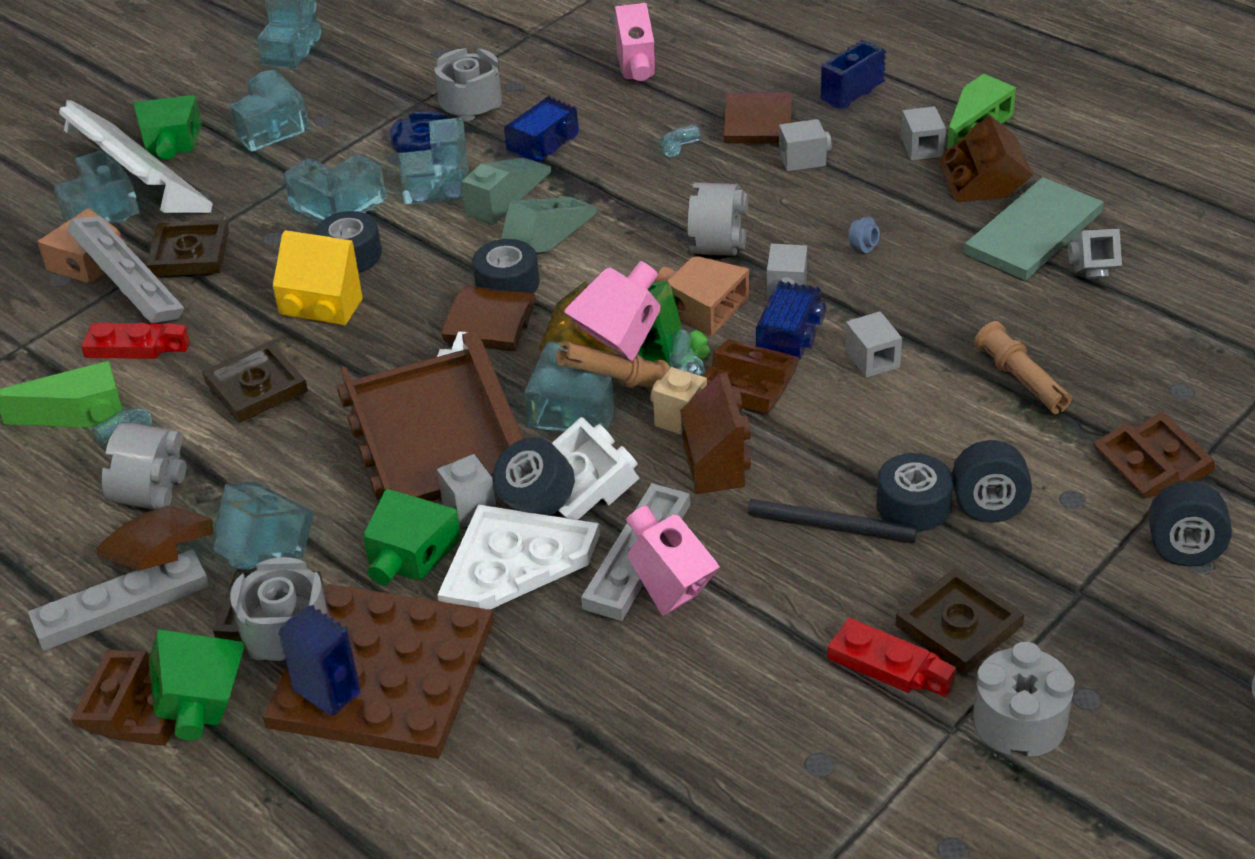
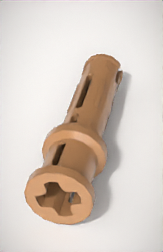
M990 322L978 332L974 340L975 347L980 352H987L994 359L995 366L1000 371L1010 372L1053 414H1058L1059 410L1063 412L1072 401L1071 394L1059 386L1051 376L1029 358L1025 345L1021 341L1013 340L1008 336L1005 327L1000 322Z
M563 341L560 344V347L568 349V352L558 349L556 354L557 364L561 367H570L615 378L624 387L633 388L640 386L647 388L650 393L655 382L661 380L670 369L669 364L664 360L652 362L642 359L637 354L633 361H630L624 356L573 344L569 341Z

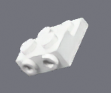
M583 417L552 442L567 458L574 470L575 483L572 494L564 506L558 510L564 518L574 520L581 518L601 499L610 505L640 479L633 469L638 463L623 446L616 450L612 446L615 441L600 424L593 428Z

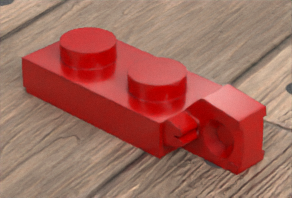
M102 322L91 323L81 348L86 358L157 359L158 354L162 352H187L190 340L185 325Z
M849 617L827 647V657L829 660L908 694L911 689L921 690V688H924L946 698L954 686L956 667L944 662L937 655L926 649Z

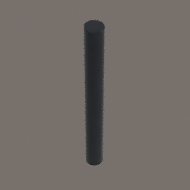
M751 499L748 508V515L912 543H915L918 526Z

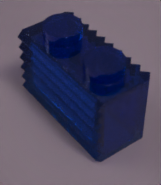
M860 40V42H856V45H851V48L843 50V53H838V55H834V58H830L829 61L821 63L820 99L841 109L850 106L851 102L860 96L871 93L873 88L885 81L883 78L885 76L883 71L886 70L884 67L886 65L884 54L887 53L885 49L866 40Z
M549 95L504 127L506 150L539 163L540 159L543 160L544 157H548V155L557 150V147L560 148L562 144L565 145L566 141L569 142V140L578 135L577 108L575 106L572 107L570 104L567 105L565 102L562 103L560 100L557 101L555 98L552 99Z
M782 280L778 281L756 326V346L797 356L801 360L805 349H811L814 344L816 325H822L825 318L826 303H821V289L818 286L813 288L811 285L806 287L804 284L799 286L796 282L791 284L789 281L786 283Z
M311 605L290 618L280 628L278 635L281 638L279 641L282 642L283 654L286 655L284 660L287 661L286 666L289 667L287 672L290 673L289 678L292 679L291 684L294 685L292 690L329 715L337 714L361 692L347 626L342 627L341 622H335L334 618H328L327 613L322 614L321 609L315 610V606Z

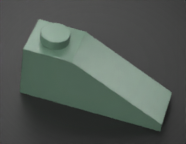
M526 158L481 163L461 181L465 215L494 225L507 213L509 202L520 201L551 173V166Z
M572 197L510 201L501 239H518L528 243L535 249L536 253L547 252L596 215L598 207Z

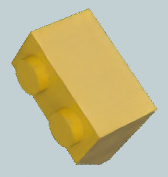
M285 230L281 237L273 281L279 314L346 325L363 299L353 241Z

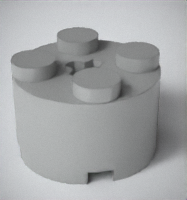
M467 48L447 52L436 61L437 67H434L438 103L443 110L457 115V118L461 121H470L477 114L497 109L502 105L498 59L493 53L484 49H477V54L467 53Z
M695 182L692 188L698 191V196L690 195L688 212V237H695L696 246H689L691 254L735 256L737 250H745L746 229L741 228V214H747L748 193L740 190L739 184Z
M136 423L119 424L113 431L105 454L113 456L110 469H102L104 497L116 503L154 510L170 506L172 500L171 489L174 483H182L186 473V461L180 459L182 433L176 430Z
M279 557L256 564L257 570L246 578L244 573L241 574L232 586L230 601L241 640L244 642L249 656L255 660L266 659L273 661L293 658L307 659L314 656L319 650V643L327 634L330 623L322 583L316 571L315 573L307 568V564L299 559Z
M1019 642L1013 648L1004 649L992 654L982 663L977 673L973 714L974 725L978 735L990 747L1011 755V750L1027 751V757L1039 756L1052 751L1064 739L1068 726L1075 684L1074 677L1060 661L1042 652L1036 644L1031 642Z

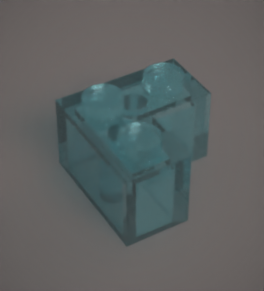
M265 0L269 24L257 37L262 65L296 69L321 36V26L317 23L315 12L316 0Z
M276 69L260 72L257 76L247 79L249 96L242 98L241 101L230 104L237 137L251 152L309 130L303 96Z
M463 118L429 121L431 150L399 153L400 179L404 204L463 198L461 181L470 174Z
M103 149L76 158L75 161L80 177L54 186L65 222L87 208L93 210L110 224L122 222L130 216L140 213L131 178L118 161Z
M358 153L333 169L307 158L283 173L290 208L318 222L339 212L359 211L366 213L386 199L381 164Z
M547 341L525 389L528 427L565 432L577 420L583 417L593 428L600 424L607 431L614 414L612 376L587 373L586 371L559 366L556 361L557 350L561 349L568 352V349L561 348V343Z
M255 481L225 484L214 529L217 532L213 551L229 559L228 563L231 566L244 570H251L256 564L272 558L289 557L303 559L314 511Z

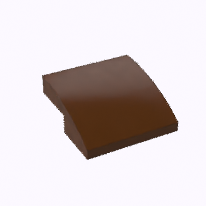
M726 93L724 143H779V124L791 123L792 93Z
M465 285L457 295L449 311L441 333L444 342L454 343L458 331L472 332L477 330L484 347L516 351L522 327H528L536 296L534 293L498 291Z
M727 339L713 352L712 366L702 377L707 378L708 385L719 374L728 373L732 389L739 388L742 407L768 414L788 386L797 368L799 357Z
M1163 411L1136 428H1133L1126 422L1093 443L1094 448L1143 498L1156 497L1166 487L1179 482H1195L1216 470L1214 459Z
M172 506L158 508L129 521L114 531L97 547V555L137 570H144L178 561V543L214 534L212 518Z
M107 650L71 718L75 726L103 736L134 743L166 746L176 724V720L158 718L154 714L149 655L147 651Z

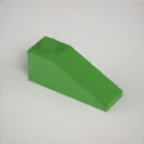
M982 74L963 87L949 126L947 149L957 144L969 133L974 125L982 122L989 114L1001 124L1011 118L1014 113L1016 87L986 74Z
M109 361L0 389V415L4 424L87 428L125 417Z

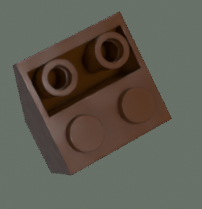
M990 114L982 122L974 125L965 137L954 146L948 148L944 155L938 159L953 199L957 202L1007 198L1033 176L1017 137Z
M728 373L716 376L680 410L681 440L696 494L745 487L744 470L751 469L749 449L747 445H744V440L751 438L750 424L747 415H740V412H742L739 388L732 389Z

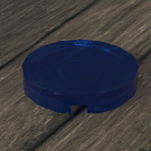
M432 111L415 112L410 114L409 119L403 122L402 118L397 120L390 128L391 145L396 152L404 156L416 158L430 157L440 154L452 146L455 142V126L452 120L448 121L447 117L441 113Z

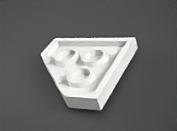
M478 505L437 595L438 601L493 609L588 566L600 536L599 523Z

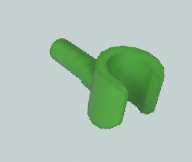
M698 330L688 334L684 341V346L687 350L669 367L681 369L694 358L699 361L707 359L710 355V348L706 345L708 338Z

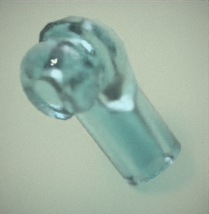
M694 124L676 128L662 136L660 147L664 149V154L668 157L676 156L681 151V145L699 141L701 135L698 125Z
M684 330L676 331L673 334L669 357L671 367L702 376L706 370L702 360L690 350L691 334Z
M143 408L123 409L93 427L92 432L97 441L103 445L109 441L113 431L119 424L136 423L152 426V418L150 413Z

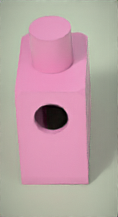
M647 4L615 6L616 51L623 78L635 79L637 81L647 80L655 74L654 38ZM638 29V39L631 38L628 34L629 31Z
M643 261L638 262L628 277L612 268H607L564 312L578 328L628 360L633 361L660 312L661 305L648 291V288L659 274Z
M645 505L626 518V522L638 538L628 552L629 561L662 616L696 597L720 568L716 560L680 516L675 514L659 523L650 508Z

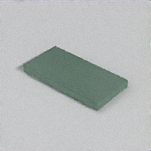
M1042 177L968 240L964 246V254L1026 281L1071 241L1073 236L1081 232L1103 212L1104 201Z

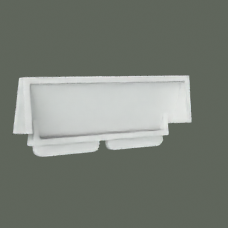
M67 100L66 107L60 108L59 114L66 119L64 127L66 133L86 135L147 185H165L160 208L162 212L211 213L213 203L114 124L72 100Z

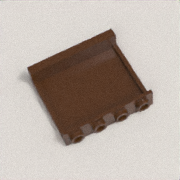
M477 330L462 334L463 350L355 380H351L346 366L340 367L343 383L337 385L338 395L342 407L350 406L352 414H348L347 417L353 437L361 436L363 444L358 445L364 468L372 467L374 475L370 476V483L376 500L382 498L386 489L427 501L440 499L438 468L475 454L492 477L495 464L503 451L513 443L523 439Z

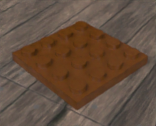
M328 584L324 591L330 619L327 634L319 643V650L314 656L307 659L293 658L290 660L263 715L265 727L439 759L493 626V610Z

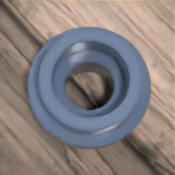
M863 217L852 222L848 235L850 246L857 249L860 253H869L878 244L880 230L873 218Z

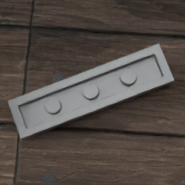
M100 216L71 219L67 231L74 237L80 247L94 259L100 269L113 280L121 292L133 302L146 319L151 323L180 318L184 307Z
M651 483L635 511L647 505L659 523L675 514L683 519L690 507V494ZM628 523L581 597L583 610L623 621L644 585L628 558V552L638 539Z
M194 549L178 554V561L144 570L132 571L28 611L41 648L45 651L204 590L210 586Z

